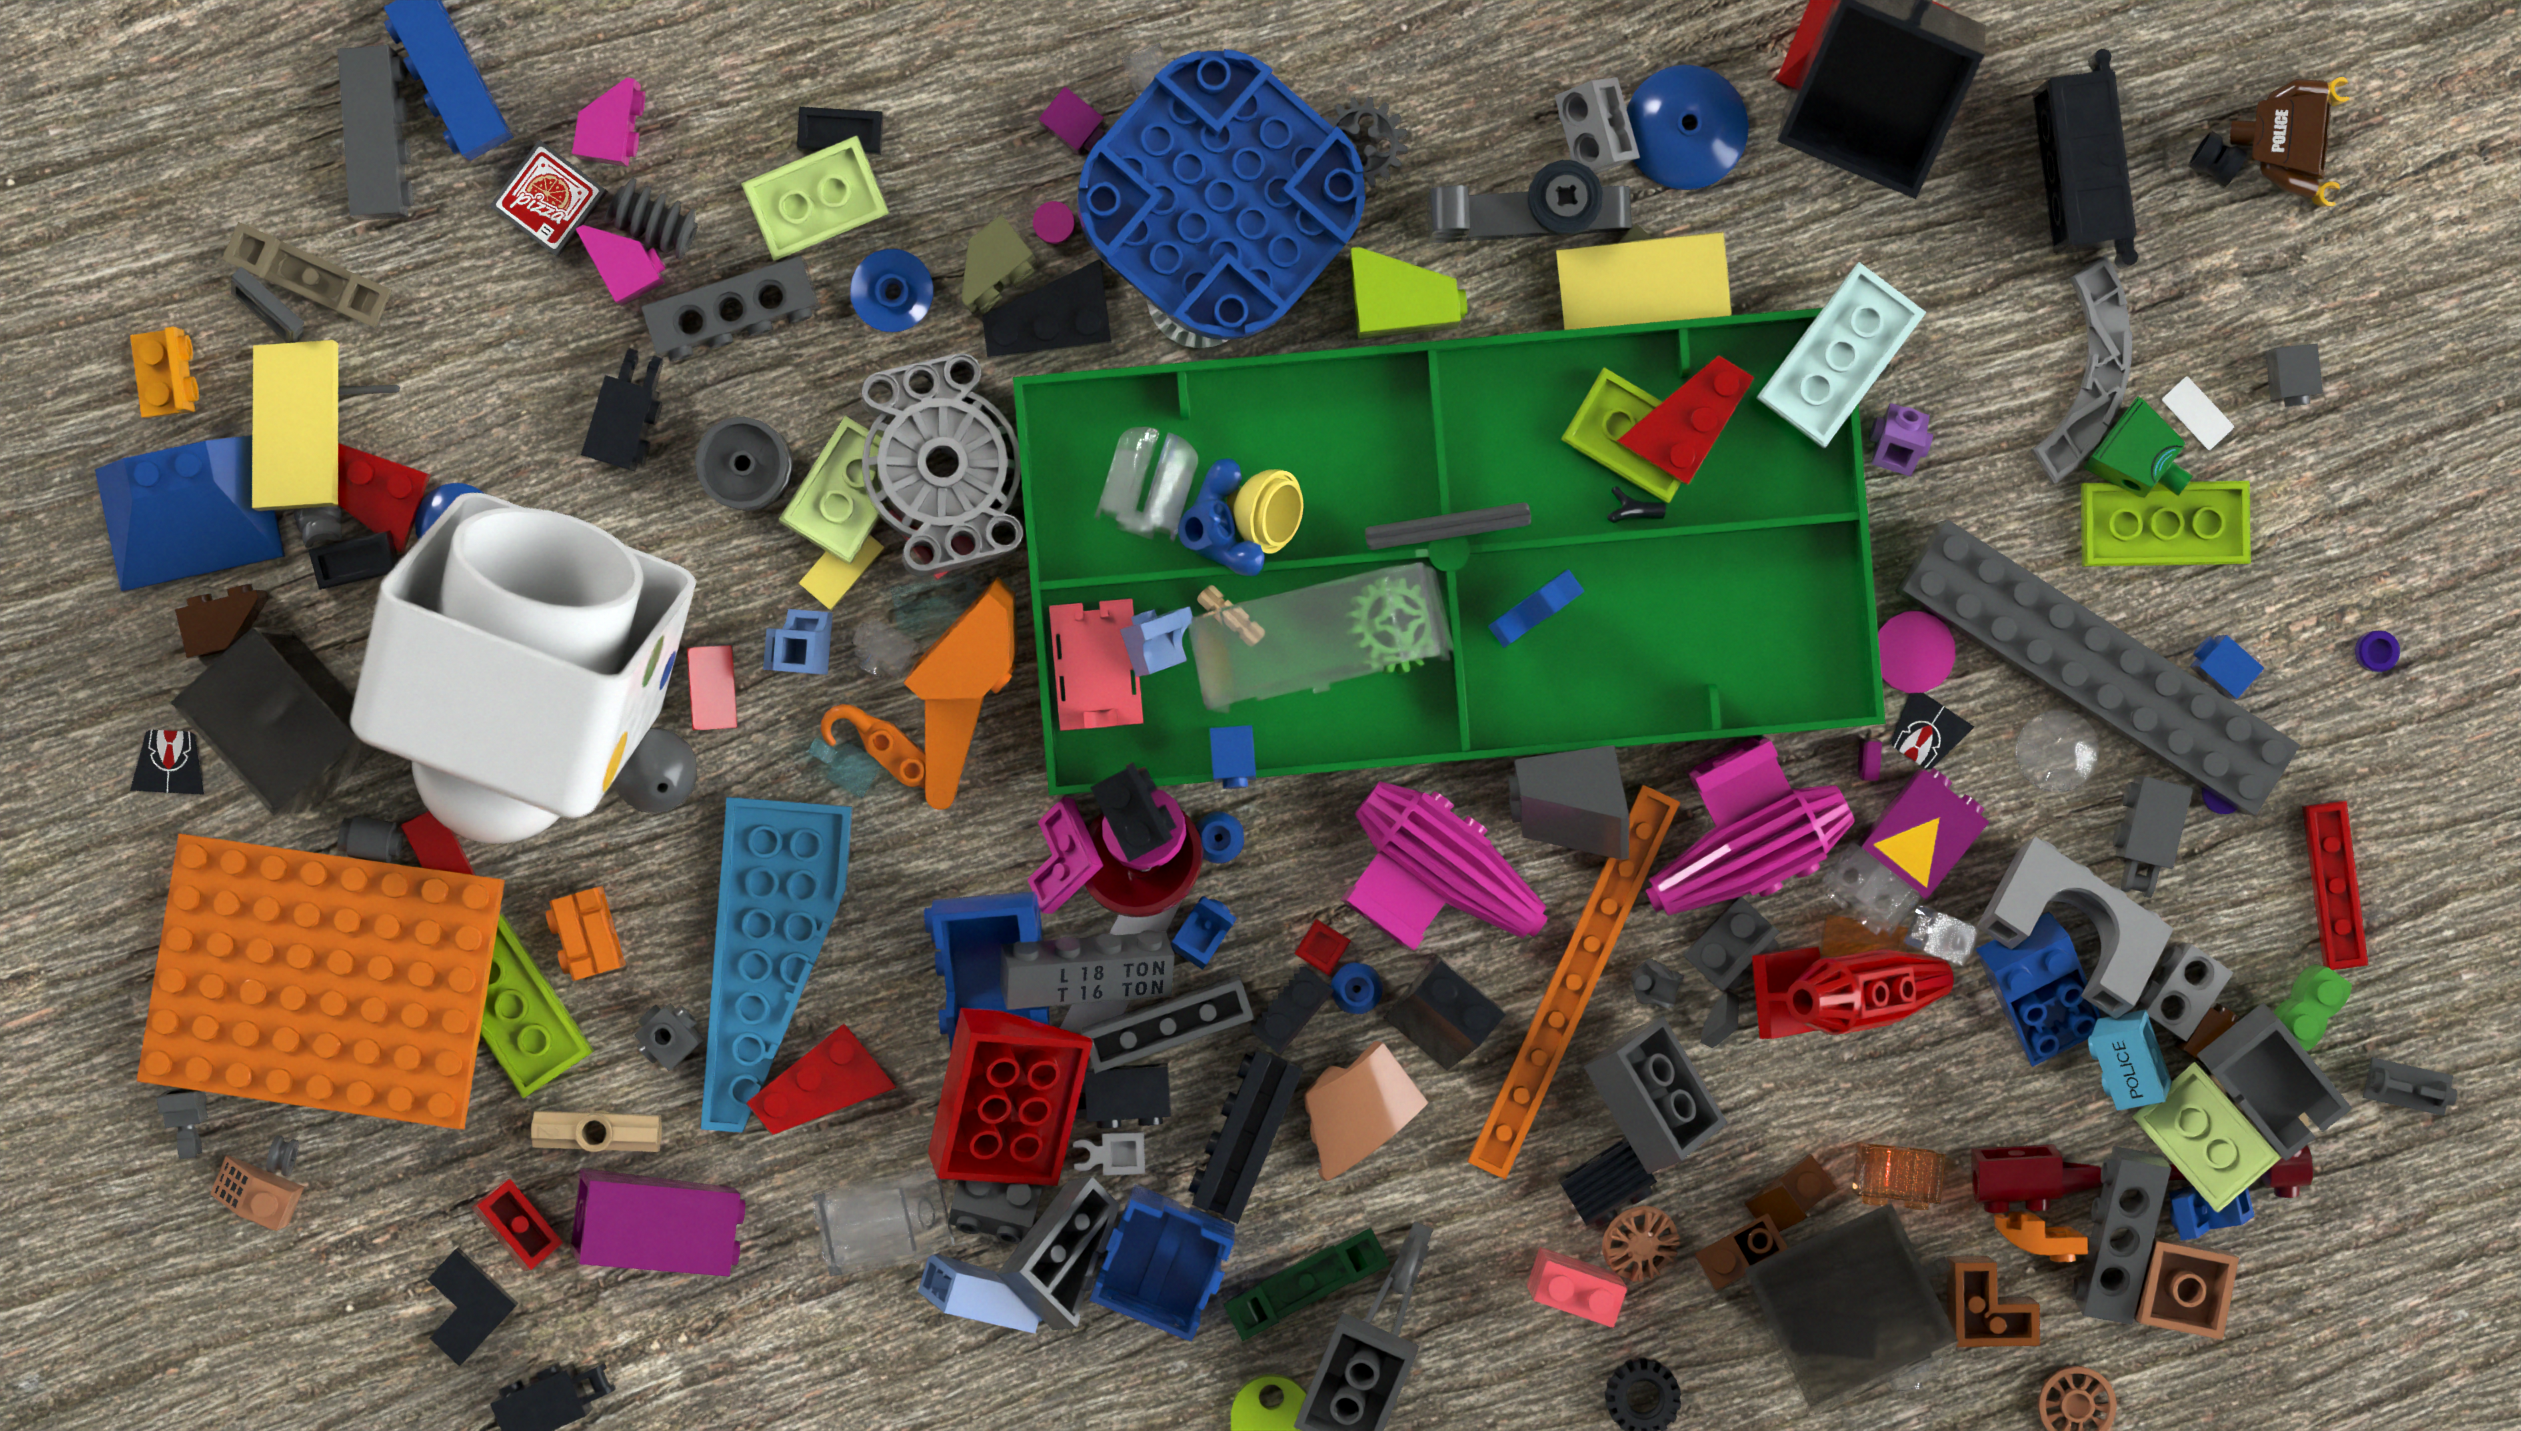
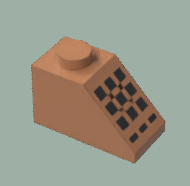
M227 1155L210 1195L236 1215L278 1231L289 1225L304 1186Z

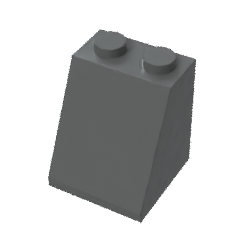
M1615 745L1514 760L1515 776L1508 777L1509 807L1512 823L1520 822L1523 838L1619 860L1629 859V814Z

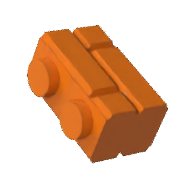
M603 885L549 901L551 909L546 911L547 923L553 935L559 933L563 949L558 950V960L563 973H570L572 981L626 965Z

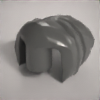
M339 506L297 508L294 510L297 528L302 533L303 543L306 548L312 547L314 542L325 539L338 541L342 539L340 524L342 512Z
M1647 959L1631 974L1637 1002L1643 1005L1656 1004L1661 1008H1673L1675 996L1680 982L1684 979V975L1677 971L1669 970L1666 965L1654 959Z

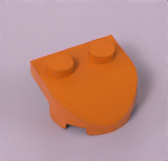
M2029 1210L2010 1211L2008 1217L2003 1214L1994 1215V1227L1997 1232L2027 1252L2050 1256V1261L2072 1262L2075 1261L2076 1254H2088V1237L2071 1226L2045 1227V1221Z

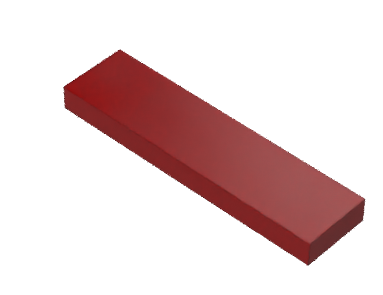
M2342 800L2302 806L2323 966L2331 970L2368 966L2347 801Z

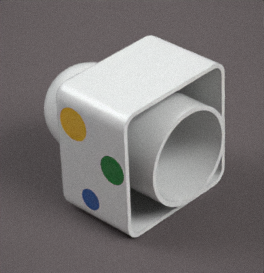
M462 494L453 501L381 584L351 714L352 729L363 742L411 760L415 785L425 806L445 827L465 838L484 843H511L530 838L542 832L557 821L560 816L566 818L585 816L599 803L661 712L694 593L695 578L683 567L625 546L606 531L578 518L548 510L524 508L488 494Z

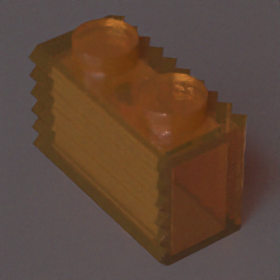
M1857 1142L1852 1192L1857 1196L1863 1197L1862 1203L1887 1206L1888 1199L1904 1201L1905 1208L1916 1210H1929V1203L1941 1204L1946 1154L1940 1150Z

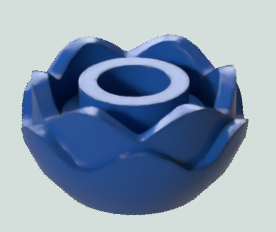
M1214 811L1196 823L1195 827L1200 835L1203 847V859L1212 863L1222 864L1235 858L1243 849L1244 830L1237 818L1222 811ZM1221 834L1223 836L1222 841L1217 842L1214 838L1215 835Z
M1348 963L1340 968L1331 981V987L1334 989L1332 993L1336 1005L1347 1013H1367L1378 1004L1382 997L1383 984L1379 974L1373 967L1367 964ZM1359 985L1361 987L1360 992H1354L1353 987Z

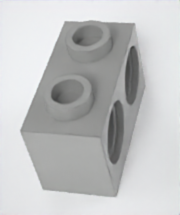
M1618 77L1592 80L1555 95L1559 119L1563 124L1571 160L1586 165L1594 173H1600L1640 158Z
M2182 942L2179 947L2173 946L2165 955L2161 963L2164 970L2156 981L2150 980L2145 985L2138 999L2141 1003L2136 1011L2146 1009L2148 1017L2152 1022L2176 1038L2187 1042L2234 972L2194 945ZM2197 961L2201 967V975L2197 981L2189 983L2184 976L2185 968L2190 962ZM2173 995L2178 1002L2177 1011L2170 1017H2164L2161 1012V1003L2166 997Z

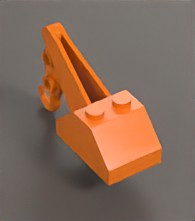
M997 576L917 660L903 683L921 700H925V752L893 723L868 715L860 708L849 704L833 706L824 714L820 728L823 739L829 746H834L836 741L831 734L832 724L840 718L848 719L856 726L867 752L902 784L909 787H922L925 790L927 803L934 809L943 810L950 807L957 794L985 694L989 690L997 694L1011 679V673L1017 667L1013 663L1018 653L1016 593Z

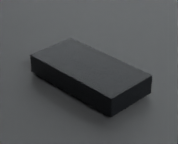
M799 107L797 149L821 151L858 136L865 154L881 155L884 114L882 111Z
M391 530L308 550L319 590L387 575L399 564Z

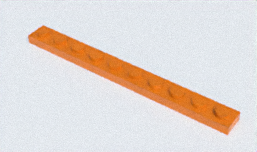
M1641 784L1628 812L1629 859L1619 860L1607 857L1467 1159L1468 1163L1506 1180L1680 805V801Z

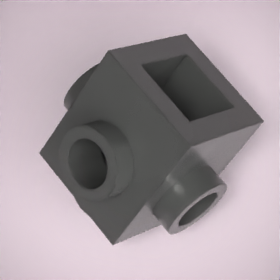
M671 1003L662 1009L654 1005L637 1021L642 1028L634 1035L640 1041L637 1045L640 1052L652 1063L658 1060L668 1071L674 1069L705 1040L693 1027L697 1023L694 1017L683 1006L679 1005L675 1008ZM664 1028L667 1029V1030L670 1032V1034H671V1039H670V1040H668V1039H666V1038L664 1037V1035H663V1029H664Z

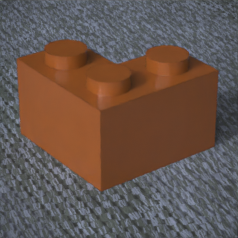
M1946 1256L1947 1339L1956 1347L2040 1346V1304L2030 1296L1998 1297L1996 1261L1989 1256Z

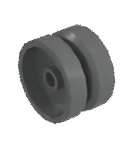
M744 416L725 419L711 427L699 442L695 457L697 478L705 492L721 505L746 512L765 509L777 502L790 486L794 471L792 451L784 437L766 423ZM742 456L750 459V467L746 471H739L737 469V464L742 463L740 459Z

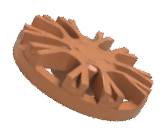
M1638 1206L1624 1211L1610 1223L1603 1237L1602 1252L1606 1263L1618 1276L1629 1278L1633 1282H1636V1280L1641 1282L1643 1278L1649 1277L1653 1279L1655 1275H1661L1659 1271L1669 1261L1674 1262V1256H1677L1676 1248L1680 1245V1237L1674 1222L1664 1211L1652 1206ZM1645 1215L1644 1224L1635 1226L1633 1218ZM1622 1224L1629 1228L1625 1234L1619 1229ZM1668 1227L1669 1234L1658 1237ZM1612 1239L1622 1241L1623 1245L1621 1247L1611 1249ZM1659 1245L1667 1246V1248L1659 1247ZM1656 1255H1660L1661 1257L1653 1263V1258ZM1635 1261L1632 1270L1625 1269L1629 1263ZM1642 1261H1646L1647 1267L1642 1268Z
M2066 1366L2050 1374L2044 1380L2045 1383L2040 1390L2039 1397L2037 1396V1408L2040 1420L2047 1431H2057L2051 1423L2058 1417L2066 1418V1423L2060 1431H2071L2072 1422L2077 1423L2076 1431H2084L2083 1422L2088 1419H2092L2097 1425L2098 1429L2095 1431L2109 1430L2116 1415L2117 1402L2112 1386L2100 1373L2084 1366ZM2072 1374H2084L2083 1383L2080 1386L2075 1387L2073 1385ZM2063 1377L2070 1387L2065 1391L2058 1382ZM2093 1379H2097L2099 1382L2089 1393L2085 1391ZM2051 1387L2057 1389L2060 1393V1397L2057 1400L2047 1399ZM2106 1391L2108 1403L2095 1404L2093 1400L2095 1395ZM2059 1406L2060 1411L2046 1414V1408ZM2097 1409L2107 1413L2105 1420L2094 1416V1410Z

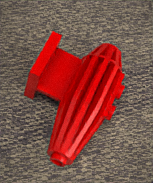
M1806 946L1752 955L1759 1039H1776L1812 1031H1820L1828 1035H1841L1892 1025L1947 996L1954 984L1953 971L1944 959L1893 950L1877 949L1820 959L1819 946Z

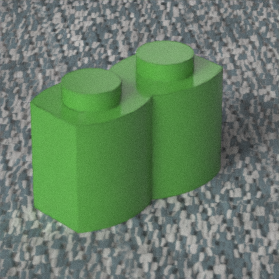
M2312 964L2303 970L2295 980L2291 990V998L2283 1001L2273 1013L2281 1020L2304 1050L2308 1051L2322 1038L2327 1027L2328 1018L2339 1012L2347 1002L2352 984L2330 968Z

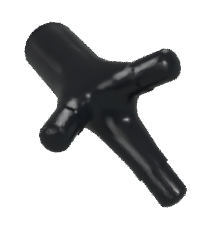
M1618 486L1612 488L1611 492L1617 497L1622 507L1608 514L1607 519L1610 522L1616 523L1630 518L1664 519L1666 513L1665 503L1637 501L1625 495Z

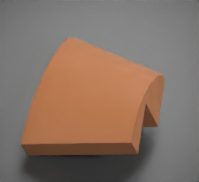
M1374 1041L1348 1069L1330 1065L1303 1093L1306 1113L1311 1121L1310 1133L1312 1142L1317 1144L1321 1163L1318 1173L1321 1179L1330 1181L1359 1163L1393 1137L1428 1104V1101L1383 1042Z

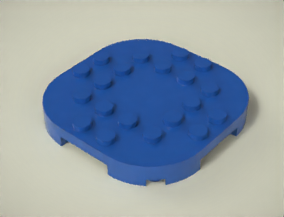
M1224 49V51H1195L1181 56L1165 66L1104 137L1094 145L1083 166L1077 193L1080 223L1088 242L1097 255L1178 326L1196 335L1219 340H1232L1252 336L1280 320L1349 241L1361 219L1366 197L1362 163L1356 149L1345 133L1338 126L1333 128L1272 74L1273 69L1248 54Z

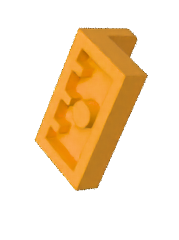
M174 326L165 327L163 331L130 335L141 418L148 419L195 412L194 401H198L199 391L195 377H190L188 360L193 359V347L190 337L184 334L183 329Z

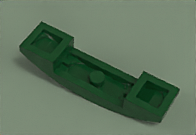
M1368 1227L1280 1270L1226 1301L1223 1305L1243 1342L1279 1323L1280 1319L1351 1282L1354 1284L1390 1265V1262L1371 1227Z

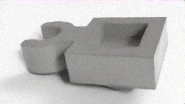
M1144 1131L1103 1132L1102 1144H1095L1088 1138H1079L1073 1142L1074 1148L1084 1147L1090 1152L1089 1160L1074 1163L1075 1170L1087 1171L1092 1169L1095 1164L1103 1163L1104 1175L1146 1173Z

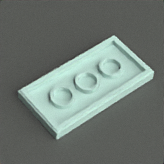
M1858 262L1756 398L1819 446L1825 448L1926 312Z

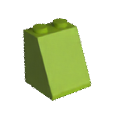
M1361 247L1351 248L1349 263L1358 340L1457 329L1461 318H1465V314L1468 313L1465 289H1457V279Z

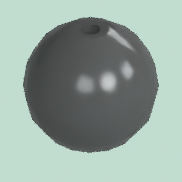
M658 727L650 728L614 779L613 786L619 796L638 811L651 814L669 812L683 804L694 790L697 781L696 755L689 743L673 731Z

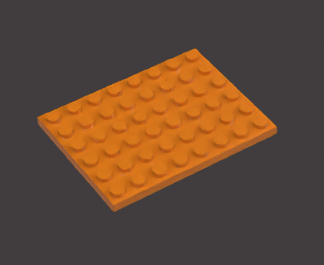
M178 834L136 1081L464 1130L505 880Z

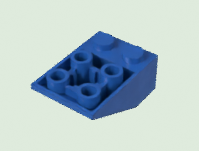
M2050 912L2040 916L2030 936L2012 950L1996 939L1975 949L1987 979L2032 1067L2087 1040L2092 1035L2097 1020L2102 1017L2097 1006L2081 997L2088 983L2069 934Z

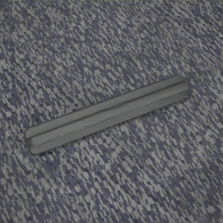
M1516 503L1371 526L1365 529V537L1368 549L1376 550L1527 526L1531 524V513L1527 503Z

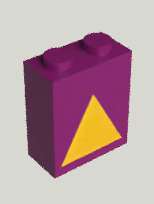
M1932 768L1930 772H1927L1925 769H1917L1855 845L1916 896L1925 900L1932 894L1989 823L1981 815L1985 809L1966 794L1962 798L1948 789L1952 782L1935 768Z

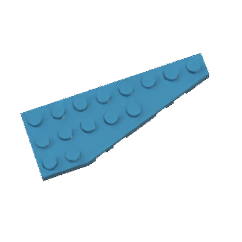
M738 797L726 798L701 1117L702 1130L742 1133L747 1126L752 1111L746 1105V1102L763 1088L847 889L852 806Z

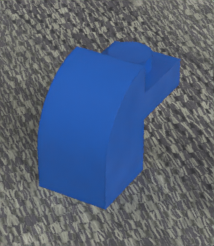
M2193 1185L2169 1193L2172 1204L2170 1207V1218L2173 1227L2178 1230L2181 1241L2197 1239L2210 1229L2240 1226L2254 1217L2248 1187L2220 1212H2216Z

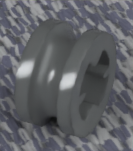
M277 1135L269 1150L266 1163L267 1172L273 1173L275 1170H281L283 1176H290L297 1159L299 1141L292 1139L290 1142H285L283 1136Z

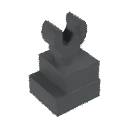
M180 1088L167 1090L156 1097L159 1114L163 1113L165 1128L178 1127L177 1151L179 1159L197 1157V1154L202 1153V1144L195 1124H200L208 1118L206 1093L204 1091Z

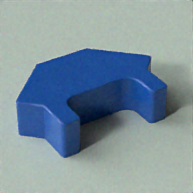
M1567 569L1501 615L1488 627L1503 648H1505L1544 619L1549 618L1582 594L1584 589L1571 571Z

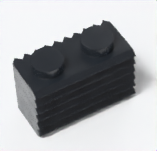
M1299 964V970H1294V976L1288 977L1289 983H1283V989H1278V995L1272 996L1273 1002H1267V1008H1262V1014L1256 1015V1021H1251V1031L1280 1055L1334 992L1331 985L1306 964Z
M1626 1137L1558 1179L1586 1226L1594 1222L1597 1227L1616 1217L1618 1213L1615 1208L1629 1200L1634 1205L1653 1193L1650 1186L1657 1183L1653 1174L1646 1172Z

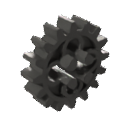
M1353 97L1350 100V109L1345 110L1340 104H1337L1335 108L1338 117L1334 119L1325 116L1324 120L1333 128L1338 126L1352 140L1357 141L1362 136L1359 126L1360 119L1364 116H1370L1374 119V124L1368 128L1370 142L1378 144L1382 140H1388L1391 143V148L1386 153L1378 152L1372 145L1365 147L1364 154L1367 165L1363 169V178L1368 181L1372 189L1376 186L1375 178L1381 176L1387 182L1391 180L1388 171L1390 167L1401 170L1402 163L1396 157L1397 154L1403 155L1408 153V147L1399 143V140L1408 136L1407 130L1395 128L1400 123L1401 116L1395 114L1388 117V103L1384 102L1376 109L1374 108L1373 97L1367 98L1365 106H1359L1358 101ZM1352 142L1354 148L1356 149V151H1357V153H1358V149H1357L1356 144Z

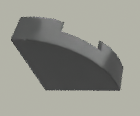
M1727 990L1718 999L1706 1019L1700 1043L1713 1048L1738 1029V995Z

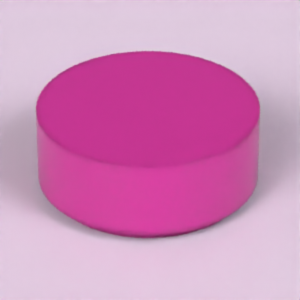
M1050 201L1042 204L1036 210L1033 217V227L1037 236L1042 241L1048 244H1060L1067 241L1073 234L1075 219L1072 211L1065 204Z

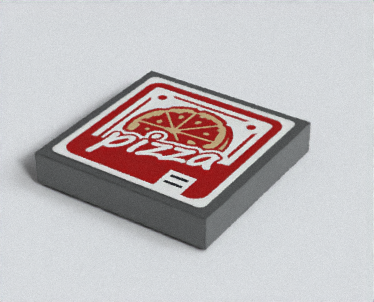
M539 140L490 204V207L556 257H559L577 234L576 228L586 222L608 191Z

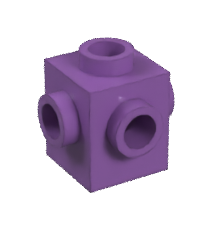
M1890 403L1884 417L1877 416L1870 431L1869 440L1875 442L1871 464L1911 477L1919 458L1927 456L1932 443L1933 434L1927 432L1930 415L1918 412L1913 408Z

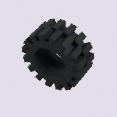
M1646 1358L1625 1361L1624 1365L1618 1366L1614 1370L1611 1378L1609 1377L1606 1383V1406L1614 1422L1624 1431H1665L1668 1429L1667 1425L1670 1422L1674 1423L1676 1420V1413L1681 1408L1680 1387L1672 1372L1659 1361ZM1638 1381L1651 1382L1657 1387L1659 1392L1657 1405L1648 1412H1637L1627 1403V1392Z

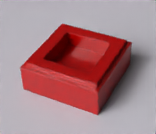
M1315 918L1294 954L1329 976L1351 940Z

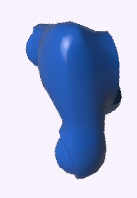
M1219 459L1208 470L1192 508L1186 511L1180 520L1178 527L1179 537L1185 548H1189L1197 555L1220 563L1239 575L1255 576L1261 571L1265 557L1262 547L1249 540L1241 543L1236 542L1235 522L1230 508L1225 503V498L1239 488L1242 479L1240 467L1233 459Z

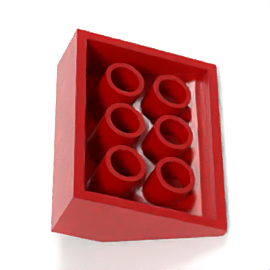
M961 1008L928 1149L937 1179L1058 1186L1091 1052L1092 1039L1004 1011Z

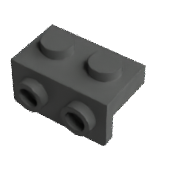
M958 1180L950 1210L949 1224L956 1226L958 1230L967 1234L982 1232L994 1235L1000 1241L1008 1244H1019L1033 1227L1043 1185Z

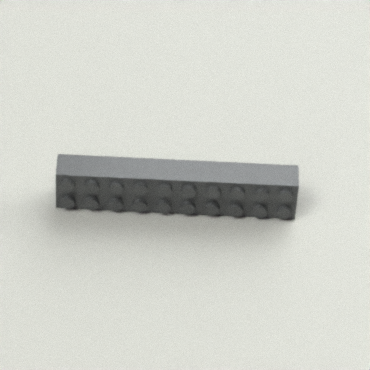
M1948 519L1937 524L1895 590L1899 595L1929 614L1936 616L1946 625L2196 785L2208 790L2244 815L2256 816L2301 746Z

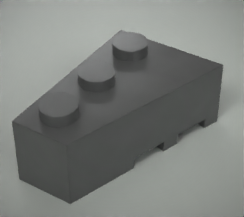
M1093 1177L1068 1180L996 1274L1052 1330L1077 1328L1081 1315L1078 1313L1086 1291H1090L1094 1278L1091 1276L1099 1254H1103L1120 1204Z

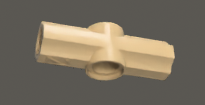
M602 1110L594 1112L534 1111L531 1125L532 1146L537 1148L584 1149L590 1152L601 1150L659 1152L662 1139L661 1115L619 1114ZM590 1121H599L605 1126L607 1134L604 1141L598 1142L590 1138L587 1131Z

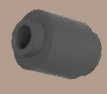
M355 816L353 819L344 818L338 835V850L347 852L348 857L389 863L392 856L398 857L403 844V832L397 831V824L395 822Z

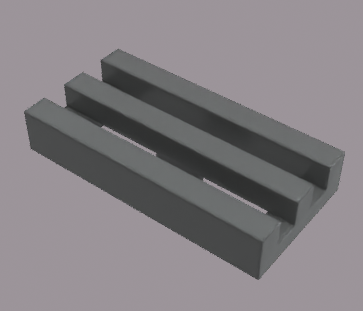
M241 266L231 275V294L286 343H295L303 338L302 332L304 328L302 326L304 322Z

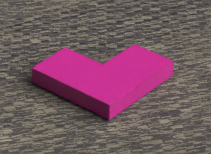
M1066 797L1057 802L1038 821L1052 856L1027 879L1031 890L1035 891L1038 897L1041 913L1053 914L1103 867L1074 799Z

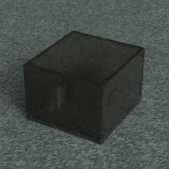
M252 627L170 702L273 816L313 811L380 750L363 742L354 733L351 726V714L355 698L293 630Z
M1892 1203L1744 1269V1283L1808 1418L1950 1355L1954 1352L1958 1343V1339L1929 1281L1936 1277H1944L1950 1273L1951 1268L1945 1256L1934 1260V1263L1922 1267Z

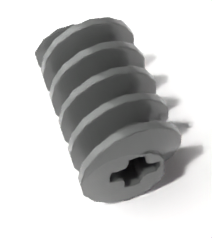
M632 178L625 186H621L614 195L606 211L604 222L609 223L616 217V228L623 231L631 225L630 233L635 238H639L646 232L645 241L648 245L653 246L661 239V251L669 253L676 247V259L681 260L689 250L698 229V223L695 222L696 209L692 208L685 216L680 215L682 202L677 200L668 209L665 207L666 194L662 193L655 201L650 200L652 187L647 185L638 194L635 192L637 180Z

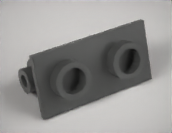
M2371 1057L2362 1098L2445 1116L2447 1104L2453 1106L2456 1102L2457 1090L2451 1088L2454 1075Z

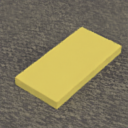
M1724 231L1556 250L1565 330L1732 316Z
M334 340L254 345L252 508L256 511L338 506V343Z

